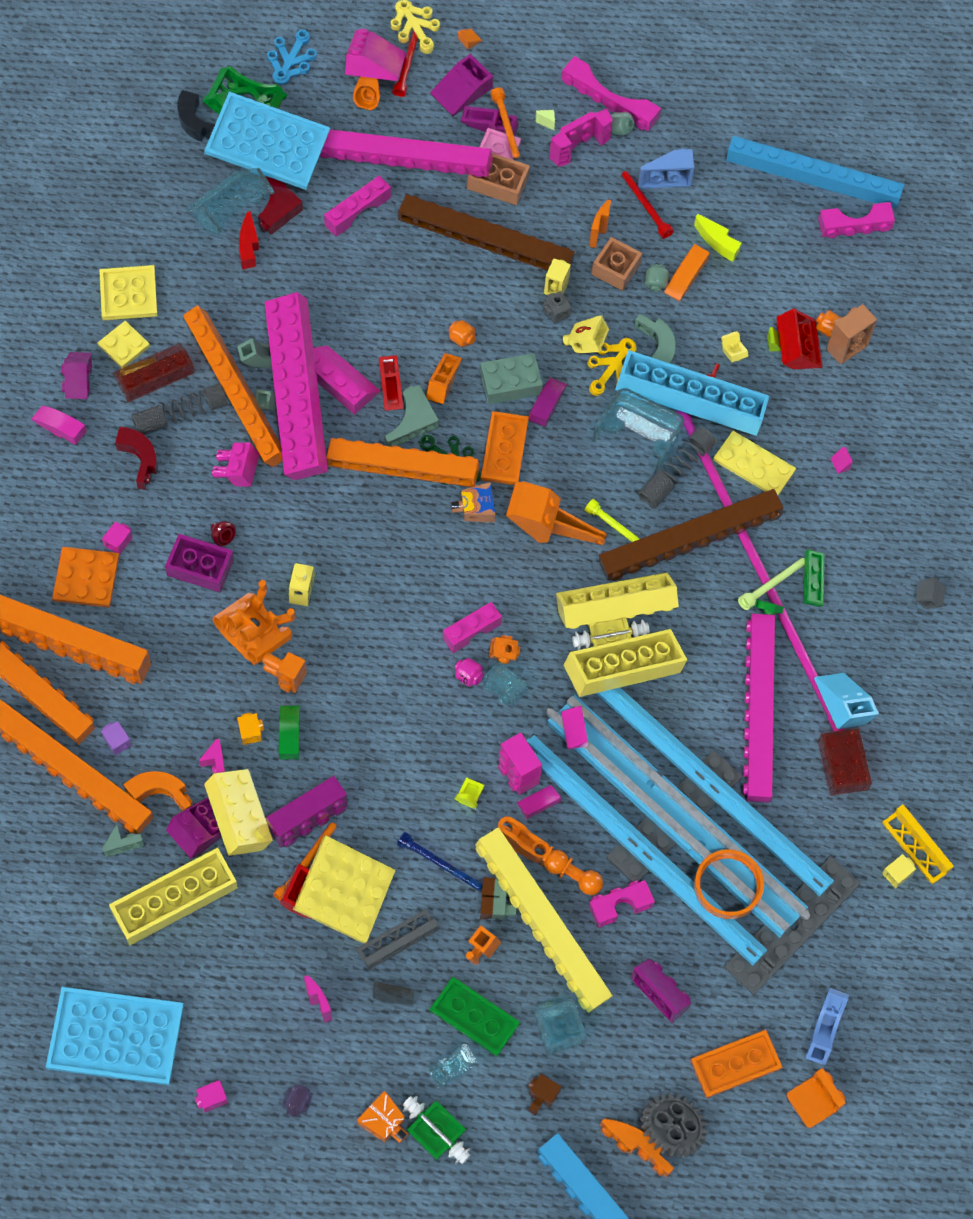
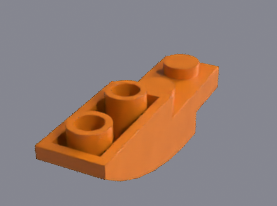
M609 1119L601 1121V1132L610 1139L612 1137L618 1142L616 1146L623 1153L628 1152L631 1154L637 1149L638 1156L645 1162L649 1160L654 1165L652 1168L658 1175L668 1177L673 1172L674 1167L660 1155L661 1148L659 1147L655 1150V1143H648L650 1136H644L645 1132L619 1121Z

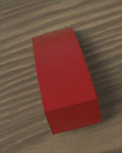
M251 211L246 213L240 230L239 252L242 270L256 267L254 251L259 250V241Z
M397 355L379 357L384 410L403 409Z

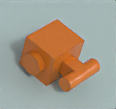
M480 925L468 941L474 946V949L466 953V958L474 965H477L482 954L490 959L502 942Z

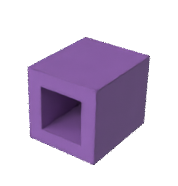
M118 721L107 724L101 731L104 740L114 755L132 746L129 737Z

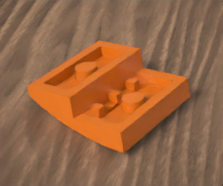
M607 200L600 207L594 218L589 247L596 248L599 233L606 234L611 200Z

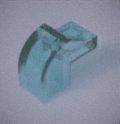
M464 1044L450 1056L438 1060L429 1069V1072L439 1088L468 1073L472 1069L471 1066L477 1061L467 1044Z

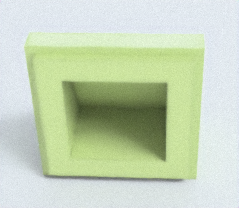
M554 110L536 111V123L554 130Z

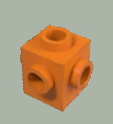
M502 635L501 638H492L489 658L498 659V663L509 664L510 661L516 660L520 653L518 641L512 640L513 637Z

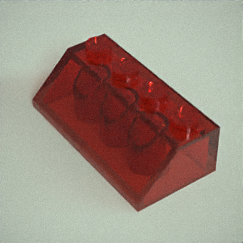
M178 343L112 372V375L127 403L195 372L193 362L186 349Z

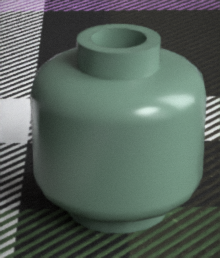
M628 112L613 113L611 115L613 119L611 133L614 135L630 134L634 127V120L631 114Z
M654 264L646 270L645 285L650 288V291L661 292V289H665L668 286L669 271L665 269V266Z

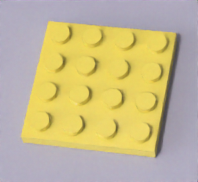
M324 836L293 910L365 944L395 870L328 836Z

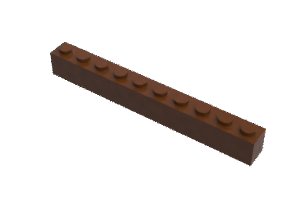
M406 194L398 211V220L546 271L549 270L553 259L564 260L571 265L574 260L575 251L568 247H561L550 241H543L535 236L522 234L517 230H511L500 224L487 222L482 218L472 217L467 213H461L450 207L437 205L432 201L422 200L417 196Z
M775 489L599 554V563L607 581L611 579L616 581L628 573L635 574L644 567H653L658 562L672 560L681 553H690L694 548L706 547L716 540L722 541L731 534H740L747 528L759 527L768 520L775 521L782 516L783 506Z

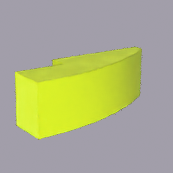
M697 214L694 226L699 234L715 251L733 262L740 252L741 242L728 236L729 229Z

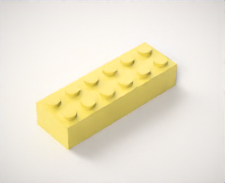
M668 572L556 593L559 616L565 627L571 629L585 624L596 625L601 621L612 622L623 617L633 618L639 614L650 615L655 611H671L673 608L679 607L677 586Z
M668 629L570 652L563 666L579 697L681 673L687 658L672 630Z
M216 848L109 904L128 944L132 945L238 889V886L222 854Z

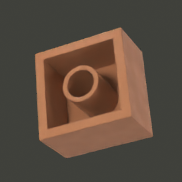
M611 237L594 261L592 275L623 291L641 265L642 253Z

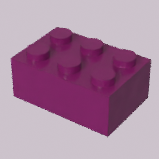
M178 534L165 565L166 574L169 577L221 593L234 561L233 550Z

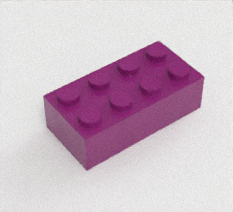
M332 776L267 816V825L271 835L280 848L293 845L296 842V838L301 835L303 837L309 835L314 827L325 825L333 815L339 816L346 811V807H348L347 794L335 776Z

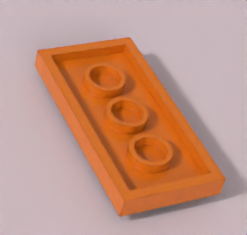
M492 411L481 474L482 481L515 485L519 481L529 416Z
M766 1030L696 1056L690 1060L706 1099L783 1068Z

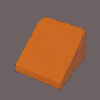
M472 29L458 31V39L468 50L482 41Z

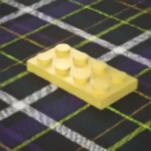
M735 431L731 432L713 458V461L766 492L775 489L777 495L780 494L796 471L794 466Z

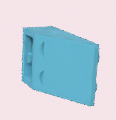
M845 673L814 678L837 729L866 725L879 714L871 696Z

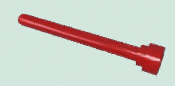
M414 30L399 82L393 86L392 93L394 96H406L407 87L405 83L418 40Z
M627 171L622 172V177L657 224L658 233L661 238L665 239L674 233L671 225L663 222Z

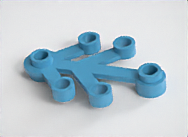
M299 30L296 33V42L290 54H288L285 48L284 38L277 37L274 40L275 47L279 50L284 61V65L281 68L277 61V52L271 50L267 53V59L275 70L273 81L276 84L284 85L289 82L291 77L309 73L310 65L306 61H314L317 58L316 50L308 49L306 54L296 57L302 45H306L310 41V35L306 30ZM300 64L299 68L290 70L291 66Z

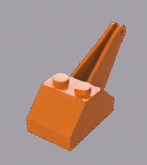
M528 482L515 483L506 516L537 542H548L552 533L600 545L605 544L607 534L560 509L561 498L551 489Z

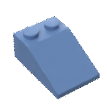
M692 149L674 150L641 166L638 187L642 189L691 186L694 172Z

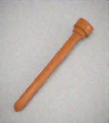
M500 87L494 88L490 92L491 98L498 105L514 158H519L520 154L504 104L506 97L504 89Z
M335 823L328 825L300 865L306 868L315 858L323 837H330L337 827ZM291 877L285 885L277 887L273 895L278 900H281Z

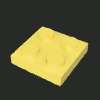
M126 321L98 342V346L122 369L150 347V344Z

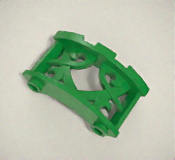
M229 66L219 70L213 86L202 101L220 115L229 92L237 95L251 94L257 102L277 109L282 100L286 99L287 94L277 84L269 85L255 82ZM225 78L228 80L227 88L222 84ZM219 88H220V89L222 90V92L219 93V94H217V92H218V90H219Z

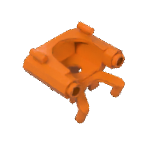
M261 580L258 583L259 590L257 596L254 593H247L212 617L213 623L220 633L253 665L261 662L267 652L271 654L291 640L292 631L286 626L278 629L277 625L292 622L296 618L295 611L292 608L288 609L286 614L275 616L271 611L268 612L263 605L267 593L265 580ZM250 619L258 620L259 626L257 627Z

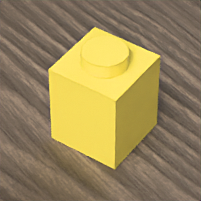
M902 854L887 866L882 874L896 889L913 875L916 868L913 861Z

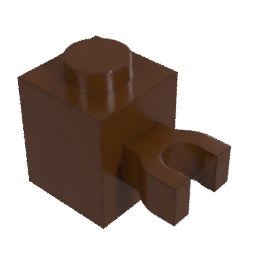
M541 1073L538 1078L534 1077L528 1086L531 1089L529 1095L535 1098L529 1108V1112L536 1116L542 1104L550 1108L560 1093L562 1086Z

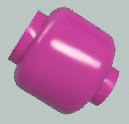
M466 658L463 661L459 660L455 665L456 679L468 687L477 686L484 677L483 667L471 658Z

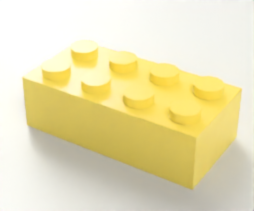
M249 770L214 773L204 785L228 856L264 850L273 839Z

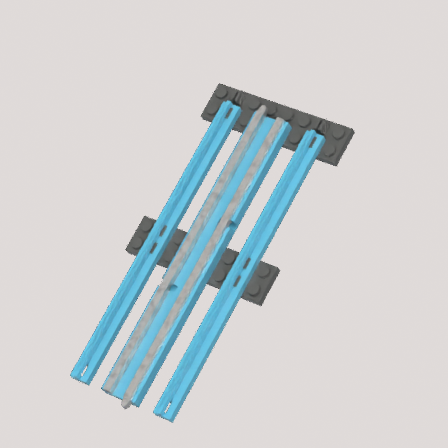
M621 688L596 694L687 776L677 787L664 775L661 777L657 773L658 770L576 695L571 696L558 713L553 709H547V715L550 718L547 725L566 741L561 712L582 706L588 745L587 747L575 748L574 750L647 817L636 828L633 827L533 735L526 741L538 753L536 756L542 764L541 770L620 843L606 859L631 882L640 881L651 871L738 952L724 966V969L753 996L861 884L832 856L819 868L732 789L742 779V775L714 750L701 761ZM716 804L724 809L804 882L795 894L707 815ZM676 844L699 864L710 854L726 849L743 852L758 864L764 878V890L758 905L751 912L765 925L754 936L746 931L735 919L716 917L701 906L695 894L694 882L665 856ZM721 859L711 863L705 869L745 907L752 903L756 895L757 885L753 873L746 865L733 859ZM701 889L708 903L719 910L725 911ZM795 923L796 928L790 929V927Z

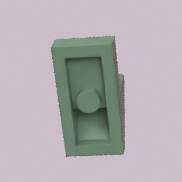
M116 825L102 849L106 858L143 847L144 843L141 833H131L121 839L118 826Z

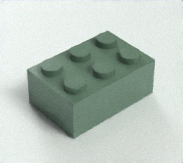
M535 353L480 363V375L488 405L538 396L542 391L543 384Z

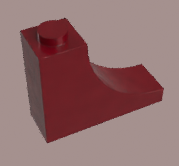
M261 174L262 181L270 192V198L265 209L258 215V225L263 232L267 231L272 235L303 211V202L281 181Z

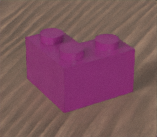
M69 352L67 358H64V363L61 364V374H64L65 381H62V392H65L66 399H88L90 395L92 353Z

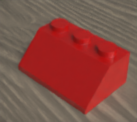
M795 308L777 316V329L779 331V345L781 347L783 365L793 370L823 368L816 319Z

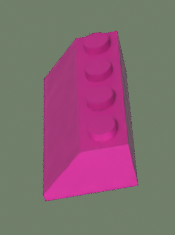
M328 345L313 348L317 383L354 415L380 392L374 384Z

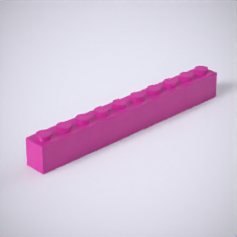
M330 130L320 154L322 158L329 157L339 160L403 166L427 171L435 170L443 173L452 172L460 175H475L477 177H488L493 161L492 152L489 148Z
M752 614L750 620L746 622V632H749V638H746V649L749 650V656H746L745 667H749V674L745 675V685H748V692H745V703H748V710H745L744 721L748 722V728L744 729V740H747V746H744L743 757L747 758V765L743 767V776L747 777V783L743 784V795H746L747 802L770 803L772 799L775 615Z

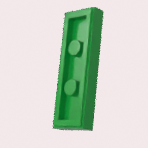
M809 549L805 551L804 604L822 607L824 605L825 553Z

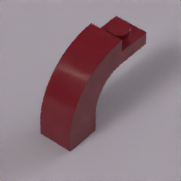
M119 426L115 441L117 451L132 453L140 459L141 464L136 483L138 489L145 490L146 485L151 482L152 474H157L158 470L154 447L142 433L131 428Z

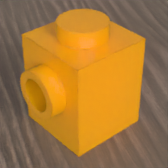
M245 713L241 717H237L243 745L261 742L260 731H264L262 719L258 720L257 713Z

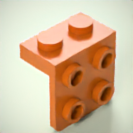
M823 1068L818 1070L812 1078L787 1093V1099L807 1128L814 1127L841 1110L846 1104L844 1094L840 1089H836L832 1076L829 1072H825Z

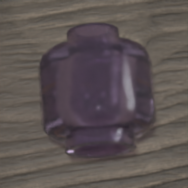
M295 1084L294 1087L287 1089L282 1106L287 1110L286 1113L288 1115L298 1117L299 1114L305 1115L308 1112L312 1101V1095L309 1093L310 1090L308 1088Z

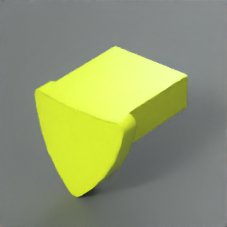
M466 777L459 793L454 799L463 805L476 809L478 806L477 801L484 789V785Z

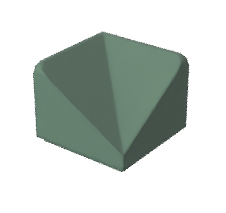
M257 389L255 399L260 408L276 411L275 392Z

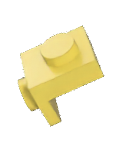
M738 331L721 337L722 350L731 362L748 357V350L740 342Z

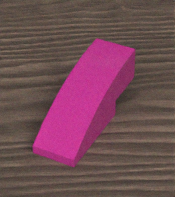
M42 405L31 418L32 421L59 438L63 437L74 445L87 432L83 423L47 406Z

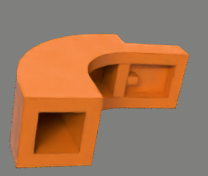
M145 772L123 784L125 791L139 803L153 794H165L171 797L182 811L191 807L193 803L185 793L187 792L186 785L177 777L165 772Z

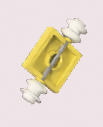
M623 617L612 622L601 621L596 625H588L590 635L585 630L582 635L575 632V636H572L574 648L577 647L580 650L581 646L589 648L591 643L595 647L629 639L632 635L633 637L647 635L650 633L648 623H645L643 619L640 624L633 621L629 628L627 618Z

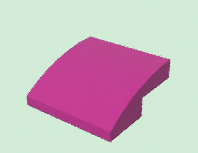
M308 975L304 976L310 1005L319 1003L324 1022L331 1021V1009L324 993Z

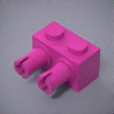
M233 443L232 450L219 449L217 453L221 454H216L217 461H229L228 466H214L212 476L214 478H227L234 486L251 487L259 458V452L251 443Z

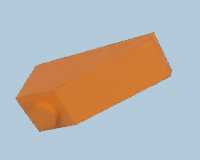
M444 353L429 380L426 395L428 400L444 404L462 358Z

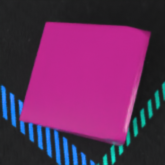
M842 447L831 457V461L838 474L850 470L853 461L845 447Z

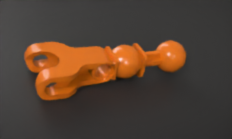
M506 816L500 819L497 828L499 827L516 853L535 863H541L540 866L544 865L551 874H561L559 878H562L564 874L578 882L580 890L586 895H595L602 890L603 879L598 872L593 870L584 872L570 864L573 860L572 857L568 859V856L563 851L558 849L552 850V846L549 847L544 840L532 834L522 823L512 817ZM509 823L511 824L512 828L505 826L503 824ZM539 848L543 850L544 854H536L535 849Z

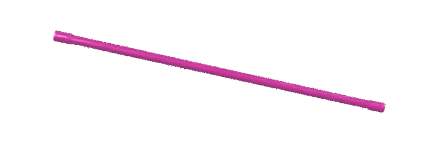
M676 410L682 425H684L690 437L696 431L690 414ZM708 452L704 454L705 456H701L698 453L723 506L732 505L733 503ZM745 530L743 533L738 534L762 585L770 581V578ZM774 587L766 592L771 603L783 606ZM784 608L783 613H777L820 700L834 733L840 732L845 728H836L814 680L818 676Z

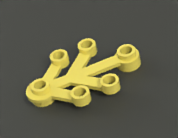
M408 0L398 1L395 5L397 15L395 19L391 20V28L395 31L399 30L403 17L405 16L407 19L403 31L398 34V40L401 43L408 42L410 31L413 29L420 40V51L424 54L431 53L434 49V43L425 36L420 26L429 28L432 31H438L440 29V22L437 19L431 21L414 17L413 14L429 19L432 17V9L430 7H424L423 9L414 7Z

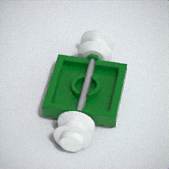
M417 1096L414 1098L409 1097L403 1104L405 1107L403 1112L409 1111L411 1113L410 1119L416 1117L418 1119L407 1129V1132L436 1161L450 1149L448 1157L454 1156L456 1158L455 1164L459 1162L463 1164L470 1157V1148L465 1150L463 1148L464 1142H455L466 1132V1129L437 1100L424 1112L425 1103L419 1104Z

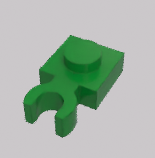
M756 599L753 606L764 609L763 613L768 615L782 614L784 606Z

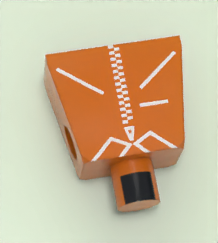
M385 1091L357 1119V1124L383 1142H386L393 1136L401 1143L408 1136V1133L400 1127L405 1122L404 1115Z

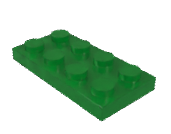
M454 977L451 978L429 1009L435 1016L495 1057H498L520 1025L518 1020Z

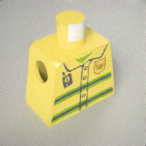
M295 563L289 585V603L308 607L316 575L313 566ZM298 591H300V592H302L303 594H302V595H298V594H296V593H297Z

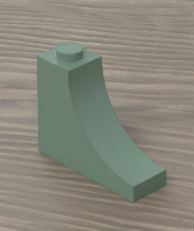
M420 385L410 386L403 391V402L406 412L400 425L385 436L386 446H398L439 428V420Z

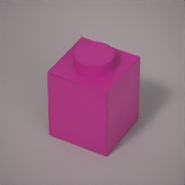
M115 521L102 538L103 545L120 555L133 538L131 529L126 524H119Z
M220 1080L196 1089L198 1096L194 1098L198 1108L203 1107L205 1113L228 1103Z

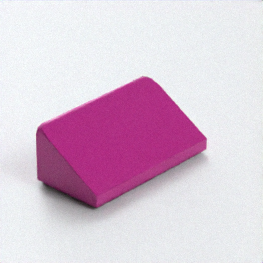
M582 706L562 711L561 715L567 748L587 747L588 739Z
M550 785L520 800L517 804L527 820L560 803L561 797L554 787Z

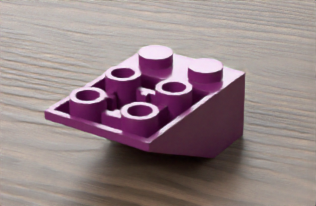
M469 54L456 63L430 94L454 116L463 110L465 106L470 105L493 88V75Z
M209 797L173 816L166 829L190 859L203 853L222 838Z

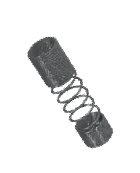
M218 383L206 389L204 388V392L199 390L200 403L196 396L190 393L191 407L186 398L181 396L182 410L173 399L171 402L173 414L166 403L162 404V408L160 405L134 413L131 416L135 428L138 432L146 435L158 429L168 427L164 404L177 424V420L174 418L173 401L180 410L184 420H186V416L183 414L182 398L187 403L193 417H195V413L192 411L191 395H193L204 414V409L201 407L200 392L205 396L211 411L223 406L225 407L227 406V401L223 389Z
M699 426L689 437L690 443H683L684 450H677L678 457L672 456L670 457L671 464H664L665 471L658 470L647 484L643 486L638 492L643 502H648L649 506L655 509L674 490L675 485L672 480L679 484L678 480L667 472L665 465L674 467L681 476L685 477V474L674 466L672 458L679 459L687 469L692 470L690 465L680 458L678 451L685 452L692 461L698 463V460L686 451L685 444L693 446L701 456H705L704 454L711 450L717 443V439L708 429Z

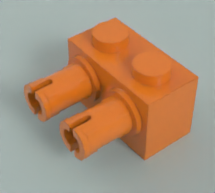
M267 652L262 660V663L265 664L263 667L264 671L278 677V685L285 692L292 691L296 693L307 675L306 660L290 652L282 660Z

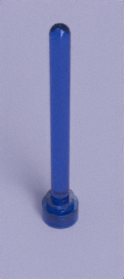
M404 832L400 837L397 846L402 849L410 848L476 890L482 889V883L415 843L412 835Z

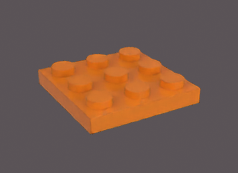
M62 547L52 600L110 608L119 553Z

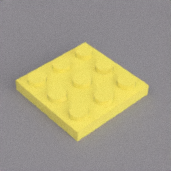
M154 265L99 269L102 320L158 316Z

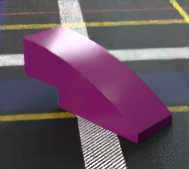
M465 106L461 123L483 132L491 128L506 133L499 110ZM508 115L513 134L516 136L519 126L517 116Z
M550 378L529 414V421L546 427L555 412L567 384Z

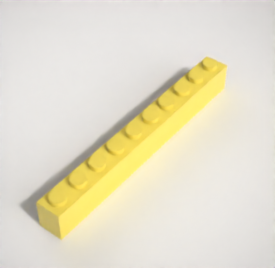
M499 827L480 838L475 844L478 855L482 858L484 857L488 863L489 871L498 878L501 889L508 893L512 905L521 912V918L524 923L529 924L533 930L534 938L542 943L545 954L548 958H552L556 964L557 972L566 979L569 990L573 993L575 992L579 998L580 1006L590 1013L609 1000L613 995Z

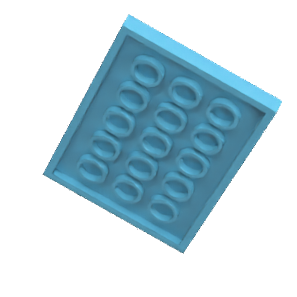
M229 92L204 154L307 190L330 132V127Z
M62 987L46 1069L170 1086L184 1003Z

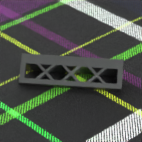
M425 909L356 950L367 969L370 970L438 931L439 925ZM425 916L428 922L420 927H415L417 920ZM404 927L412 929V932L407 935L398 937L400 929ZM386 937L395 939L393 943L386 947H381L382 940ZM369 947L377 949V952L368 957L363 953Z

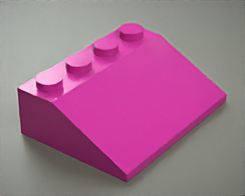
M367 29L355 30L346 54L345 75L398 81L406 52L374 32H369Z

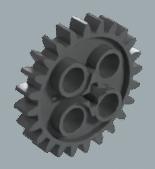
M671 1093L667 1097L661 1094L659 1098L655 1096L652 1101H649L642 1114L644 1115L641 1121L644 1123L641 1128L646 1130L643 1134L644 1136H650L648 1143L654 1142L655 1150L660 1147L662 1155L667 1151L670 1158L674 1153L678 1159L682 1154L687 1158L690 1153L694 1155L706 1140L705 1135L708 1131L705 1130L707 1123L701 1122L705 1116L698 1115L700 1108H692L694 1102L687 1104L686 1097L680 1100L679 1094L675 1098L672 1097Z

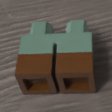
M483 877L480 919L488 920V918L504 920V917L516 916V908L512 904L506 903V898H510V896L501 889L498 879Z

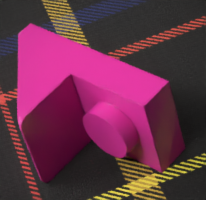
M216 739L199 760L200 767L214 765L212 766L213 774L225 772L220 739Z

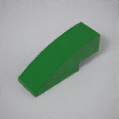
M300 705L280 706L279 759H299Z

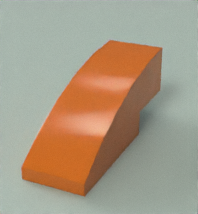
M694 244L675 272L664 293L680 302L709 260L710 252Z

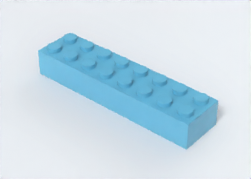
M628 350L615 389L756 436L763 421L769 395Z

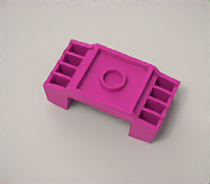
M608 109L596 113L590 112L562 127L561 131L551 138L549 158L557 166H564L570 163L571 151L577 144L589 141L592 136L601 146L609 141L613 119Z

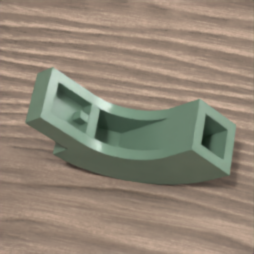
M639 314L635 320L634 327L650 336L658 347L652 358L672 364L676 348L672 330L660 318L654 323L649 317Z
M252 338L237 346L242 363L255 368L272 367L269 344L260 343Z

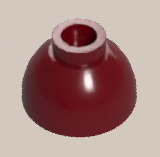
M228 521L212 524L211 537L217 546H226L234 539L236 534L234 524Z

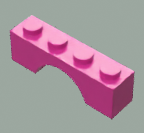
M379 175L324 214L325 226L337 237L350 228L354 219L362 211L372 206L378 208L391 198L390 185Z
M890 202L873 204L870 213L862 218L847 217L838 208L821 210L818 218L822 237L835 238L838 235L852 236L855 233L869 234L873 231L887 232L893 228L895 222Z

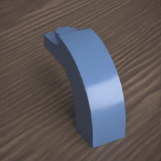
M829 988L817 1018L806 1059L826 1065L841 1016L849 998L848 994Z

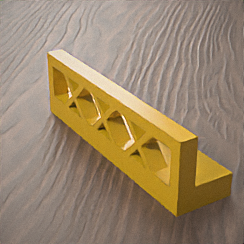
M904 805L898 807L894 814L882 821L885 828L931 884H934L952 870L953 864ZM897 818L902 824L901 830L893 829L889 822ZM903 834L911 835L914 838V846L903 842ZM916 850H922L927 854L926 861L917 859L915 856ZM928 866H937L941 873L933 878L928 872Z

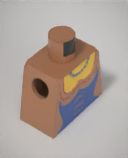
M491 483L463 489L461 491V501L451 502L452 513L463 512L464 521L495 522Z

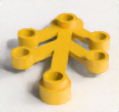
M624 338L619 344L613 345L603 343L602 346L606 348V351L601 349L598 353L605 355L607 352H619L616 357L598 358L597 356H591L588 359L587 364L590 368L609 365L600 379L590 384L589 391L592 395L599 396L604 392V384L614 371H616L618 381L623 367L622 360L624 357L626 358L628 350L636 351V344L632 339ZM625 344L629 345L630 349H627ZM591 360H595L596 364H592ZM596 384H598L601 387V389H597Z

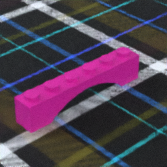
M575 56L562 70V80L566 85H572L581 94H587L596 103L605 105L611 112H628L633 117L634 124L641 130L649 131L660 118V107L647 99H628L610 92L596 80L589 64Z

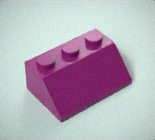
M649 958L633 969L630 979L663 1015L673 1023L690 1008L692 1004L690 1002L691 999L686 992H681L676 987L677 984L672 977H667L662 972L663 969L658 962H653Z

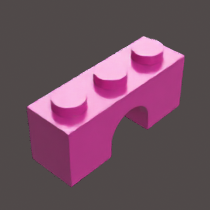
M490 602L444 629L443 640L451 652L455 653L467 646L469 641L478 633L484 632L487 634L500 626L502 616L493 603Z
M637 880L631 882L628 885L629 887L623 889L618 887L611 890L608 895L603 896L600 894L593 897L589 903V909L597 927L600 928L617 921L618 915L615 911V906L619 903L629 904L635 914L652 908L655 901L646 880L642 882Z

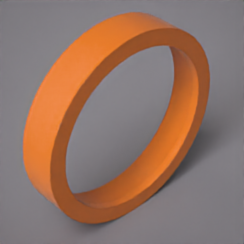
M720 850L707 856L700 864L694 880V890L699 903L707 912L723 919H737L749 914L758 905L764 890V878L758 864L747 854L737 850ZM721 859H733L743 863L751 870L756 880L757 890L754 900L747 908L736 912L719 910L708 903L701 892L700 880L704 870L711 863Z

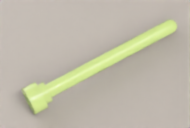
M805 558L796 561L753 593H744L738 598L740 606L745 610L753 607L757 598L803 567Z

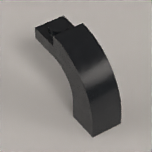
M181 90L177 108L183 130L197 141L202 142L204 137L210 139L215 124L205 122L196 116V111L200 104L199 94Z

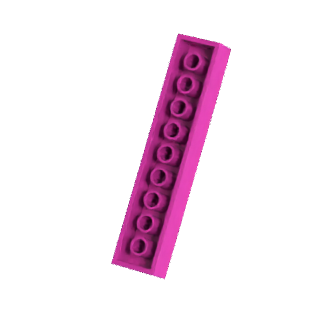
M295 292L265 301L284 475L292 480H299L328 472L308 300L300 293Z

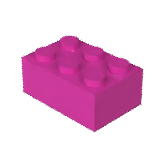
M519 733L501 743L498 769L503 776L506 775L510 780L508 784L512 791H517L521 795L540 783L542 764L523 734Z

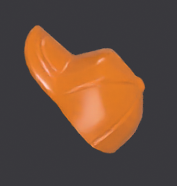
M360 77L353 92V101L360 108L369 111L373 110L378 106L380 99L378 79Z

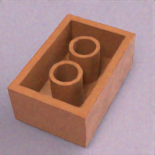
M492 153L493 161L488 177L468 175V190L518 205L529 179L530 165Z
M862 304L858 308H852L845 317L841 316L834 322L831 337L828 340L827 351L840 365L869 345L877 322L875 316Z

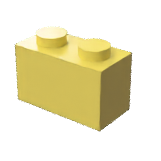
M553 259L546 274L544 294L549 295L559 291L564 294L569 283L571 264L564 260Z

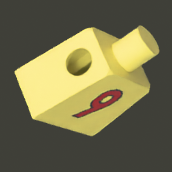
M602 315L574 324L571 333L563 336V342L565 346L571 345L577 354L600 352L609 328Z

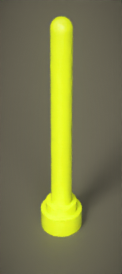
M592 499L585 507L584 511L590 515H597L631 542L639 540L636 535L604 512L601 506H599V502L595 499Z

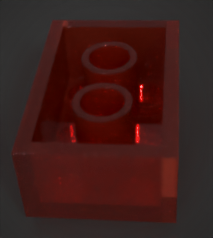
M859 728L821 734L818 739V745L830 796L868 791L872 781Z

